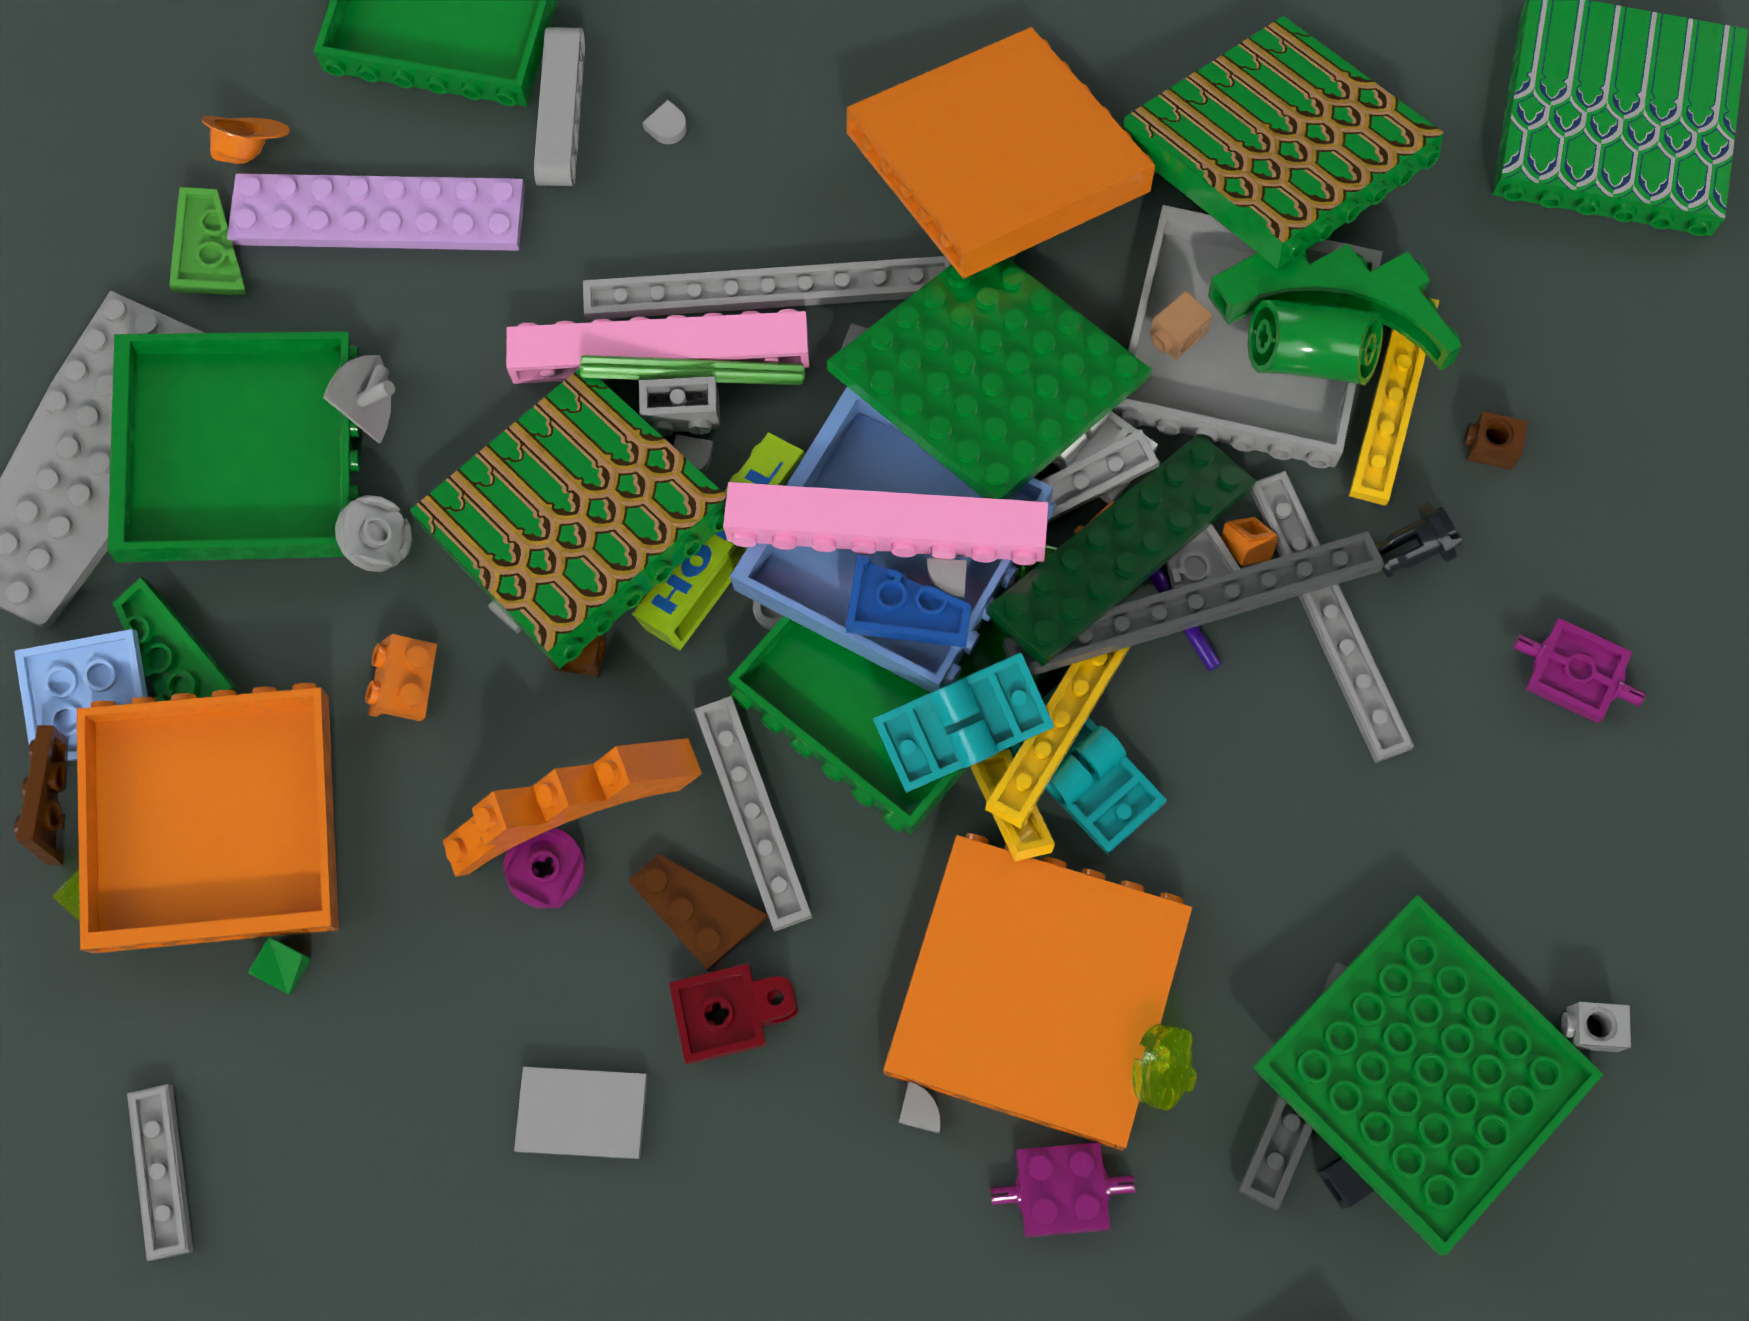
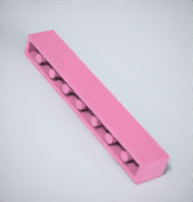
M783 309L777 313L763 314L757 311H746L740 315L708 313L703 317L671 315L666 319L633 317L629 321L596 319L591 323L559 321L553 325L521 323L515 327H507L506 368L513 384L564 381L580 368V359L583 355L801 363L804 365V369L809 368L806 311L798 312L794 309Z
M728 482L723 527L727 541L741 547H753L756 543L772 544L774 547L783 550L794 549L796 546H806L820 552H833L837 548L852 549L853 552L862 555L884 551L892 552L893 555L898 557L930 554L937 559H954L956 556L972 557L973 560L984 563L993 562L996 559H1008L1019 565H1032L1036 561L1044 562L1048 502Z

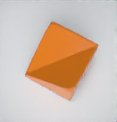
M1256 517L1226 522L1221 535L1222 541L1233 558L1242 566L1269 561L1273 556L1279 538L1276 533Z

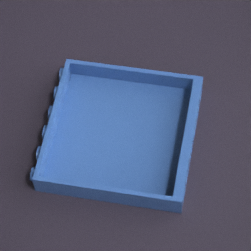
M848 387L843 392L786 485L982 498ZM1032 478L1008 499L1048 502L1047 522L1055 508V503L1052 502L1053 487L1035 478ZM756 543L755 546L746 549L730 578L735 591L915 685L933 692L957 681L962 667L958 666L965 653L971 655L976 648L981 636L977 631L984 620L991 621V618L986 614L988 605L997 598L1003 587L1006 589L1010 588L1019 568L1015 567L1016 563L1008 559H996L988 563L975 561L972 557L956 556L952 559L967 560L964 601L972 605L966 648L846 633L845 626L857 553L853 552L852 549L836 548L833 552H820L812 547L796 546L794 549L783 550L774 547L772 544ZM876 551L874 554L863 555L870 558V562L887 570L892 568L903 573V577L923 586L930 585L936 588L930 580L927 570V558H934L930 554L898 557L893 555L892 552Z

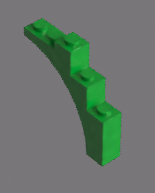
M1349 244L1340 247L1309 264L1308 256L1304 252L1299 259L1291 260L1279 269L1256 253L1211 277L1208 298L1228 325L1252 315L1256 306L1262 300L1291 301L1380 313L1384 325L1398 331L1422 349L1440 370L1454 364L1462 346L1457 332L1451 326L1445 324L1438 315L1434 302L1429 297L1424 296L1430 281L1427 270L1422 263L1416 262L1408 251L1369 272L1367 262L1363 256L1356 254Z

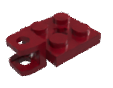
M749 964L669 982L686 1065L767 1046L764 1027L787 1022L795 1018L799 1013L794 987L787 978L775 976L754 981ZM776 995H784L781 1004L772 1005V1000ZM716 1003H720L723 1009H729V1016H726L724 1023L718 1026L714 1020L708 1021L707 1014L713 1012V1005Z

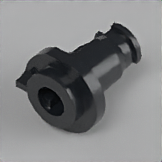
M1429 502L1419 506L1420 520L1392 533L1386 540L1378 544L1374 542L1380 556L1414 539L1419 544V546L1384 563L1383 571L1388 578L1393 576V572L1409 568L1438 553L1446 562L1457 558L1455 547L1460 545L1463 540L1457 533L1452 520L1443 507L1434 510Z

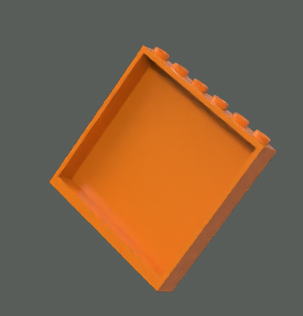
M1032 27L847 107V135L963 279L1151 191L1155 171L1152 158L1136 145L1130 133L1120 127L1112 118L1110 111L1095 99L1088 86L1079 81L1071 72L1069 65L1055 54L1048 41L1041 38Z
M314 683L294 684L292 690L277 691L275 687L263 686L253 688L250 694L237 695V692L233 690H218L212 692V697L197 698L195 694L182 693L172 695L169 701L156 702V699L152 697H137L131 699V704L116 705L114 701L102 700L91 702L89 708H77L80 950L94 954L339 930L329 696L321 687L317 688V685Z
M966 833L965 837L956 835L883 1069L884 1075L905 1082L910 1081L933 1091L1096 1143L1100 1142L1102 1145L1123 1151L1127 1147L1192 907L1183 904L1184 899L1173 894L1161 893L1160 897L1145 893V887L1134 882L1121 881L1119 885L1106 881V876L1095 870L1082 869L1080 873L1067 869L1065 862L1052 857H1043V861L1034 858L1014 861L1007 845L1004 846V849L988 845L989 840L973 833Z

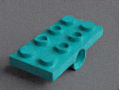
M1021 652L873 718L906 793L956 770L981 762L1001 750L1055 727Z
M1058 685L1053 690H1051L1045 697L1042 698L1045 706L1051 699ZM1089 717L1045 788L1106 855L1110 854L1167 802V799L1126 757V751L1119 740L1105 727H1098ZM1024 741L1007 749L1015 756Z

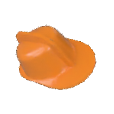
M204 116L201 119L203 124L210 128L211 157L216 161L243 164L255 159L261 153L266 139L280 138L290 133V128L286 124L265 118Z

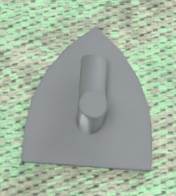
M364 355L346 362L335 372L323 398L377 443L382 442L391 414V395L395 393V386L388 380L389 370L384 366L381 356Z

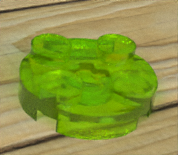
M1156 1024L1144 1034L1139 1044L1146 1046L1142 1060L1137 1058L1134 1060L1132 1072L1135 1095L1140 1102L1147 1103V1106L1168 1111L1180 1101L1184 1092L1190 1093L1196 1084L1197 1074L1195 1069L1191 1068L1192 1034L1189 1030Z

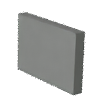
M523 1067L514 1151L640 1160L648 1075L641 1073Z

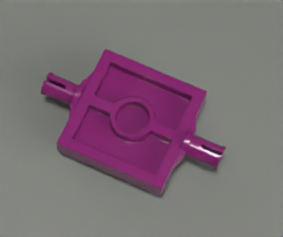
M1558 618L1554 622L1548 638L1542 644L1520 633L1513 645V649L1534 657L1533 671L1525 686V690L1597 724L1604 719L1610 703L1616 697L1639 707L1646 696L1645 691L1624 683L1625 669L1633 652L1563 619Z
M1100 1142L1016 1150L1018 1175L1015 1186L990 1187L992 1206L1017 1203L1023 1216L1025 1238L1109 1231L1108 1203L1110 1195L1135 1193L1133 1175L1108 1178L1102 1163Z

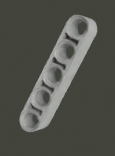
M546 27L534 157V176L537 186H574L585 59L583 28Z

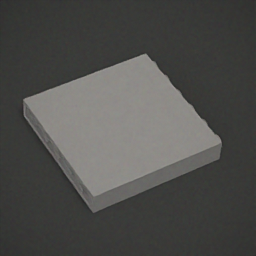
M1163 205L1128 350L1152 368L1150 378L1115 407L1114 413L1133 427L1142 425L1153 427L1167 435H1177L1179 433L1193 437L1197 434L1204 435L1212 443L1230 444L1239 451L1250 452L1257 450L1269 453L1273 458L1280 460L1293 458L1306 461L1310 466L1316 468H1335L1343 453L1356 384L1304 376L1258 373L1251 365L1247 347L1248 328L1252 315L1228 325L1208 298L1211 277L1257 252L1211 215ZM1331 240L1318 241L1305 251L1309 264L1346 244ZM1350 245L1356 254L1363 256L1367 262L1369 272L1380 267L1383 251ZM1188 291L1213 315L1208 333L1175 360L1168 353L1159 351L1153 344L1149 334L1153 318L1183 292Z

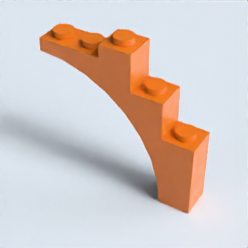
M688 738L615 746L593 764L555 768L533 786L492 791L471 808L474 816L443 840L446 857L451 863L455 877L469 875L505 851L572 820L629 801L680 791L702 774Z

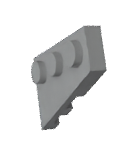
M1212 524L1166 562L1172 589L1240 569Z

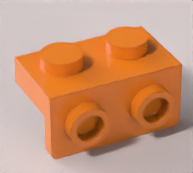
M391 634L382 640L381 643L376 644L372 655V666L376 667L374 681L371 680L369 682L365 695V702L370 704L369 716L377 717L383 713L415 721L425 719L437 644L396 634Z

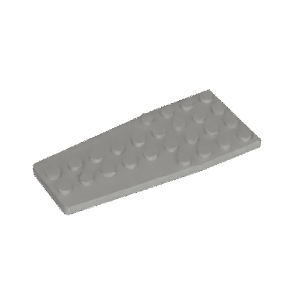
M113 291L108 293L51 382L0 477L1 609L43 629L51 628L108 551L114 334L204 332Z

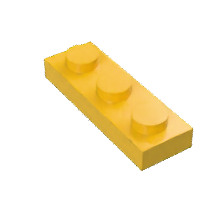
M1009 749L999 751L997 754L970 766L986 802L1014 759ZM1036 805L1021 829L993 814L1014 861L1052 853L1055 843Z

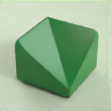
M268 937L250 967L248 974L291 996L312 959Z

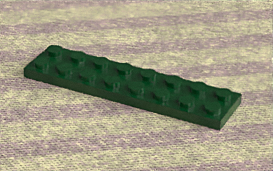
M1197 434L1159 465V467L1154 469L1044 559V562L1038 564L989 604L986 614L1043 667L1253 489L1256 480L1208 438Z

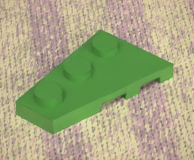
M179 188L169 282L172 292L247 296L232 240L227 239L228 225L217 189Z

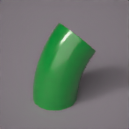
M1262 300L1256 306L1248 328L1247 347L1249 360L1252 367L1258 373L1304 376L1365 385L1372 377L1379 359L1383 338V320L1380 313L1302 302Z

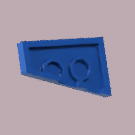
M857 553L845 626L846 633L966 648L972 604L930 585L923 586L903 577V573L892 568L887 570L870 562V558Z

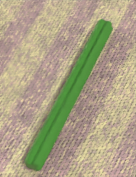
M583 355L580 359V375L583 378L655 380L715 376L718 383L801 385L805 377L804 365L801 363Z

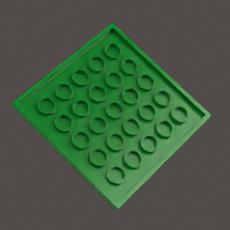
M1008 258L964 279L951 264L827 360V370L982 498L1006 500L1150 378L1152 368Z
M1418 894L1398 912L1252 1067L1439 1256H1445L1604 1075Z

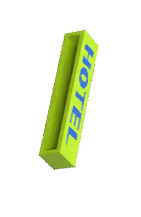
M768 432L761 443L753 448L749 459L740 471L732 476L729 482L786 486L805 456V452ZM727 487V488L725 489V491L723 492V493H725L726 495H727L728 487ZM724 530L716 533L701 546L696 555L687 558L675 568L666 581L657 584L644 595L632 615L646 631L680 651L732 582L730 575L748 547L737 546L733 542L727 541Z

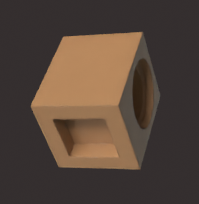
M1185 291L1153 318L1149 336L1159 351L1168 353L1177 360L1208 333L1213 315L1188 291Z

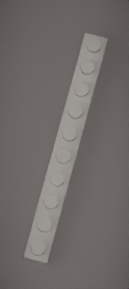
M945 256L583 280L584 316L586 320L907 299L949 267L951 263Z

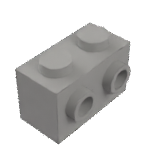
M715 376L639 380L640 416L662 437L670 436L673 432L689 431L692 434L703 435L710 433L711 430H720L719 392Z

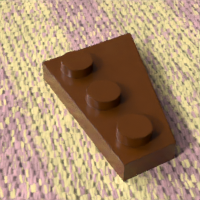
M37 725L35 739L29 745V759L31 762L28 777H25L22 782L21 791L24 800L21 815H18L15 820L14 832L16 841L45 864L63 865L64 851H56L57 829H65V814H61L58 793H62L66 789L68 739L53 725Z

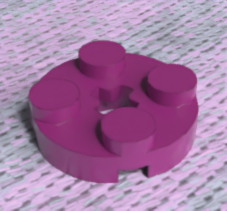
M557 828L541 833L507 850L503 863L506 881L511 892L522 903L538 909H557L564 906L567 901L577 894L586 874V858L578 844L569 834ZM548 858L553 859L552 867L555 869L553 874L539 878V871L535 868L538 861L544 863Z

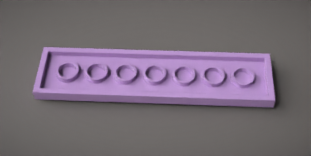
M236 174L227 239L232 240L233 245L519 251L525 184L523 179Z

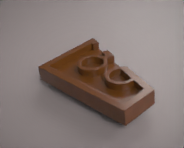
M660 854L656 855L628 880L632 887L708 972L769 918L762 911Z

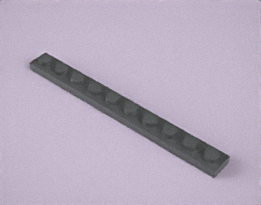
M1369 531L1115 606L1043 667L1011 637L1003 640L1002 647L1007 658L1021 652L1031 675L1034 676L1373 574L1382 570L1384 562Z

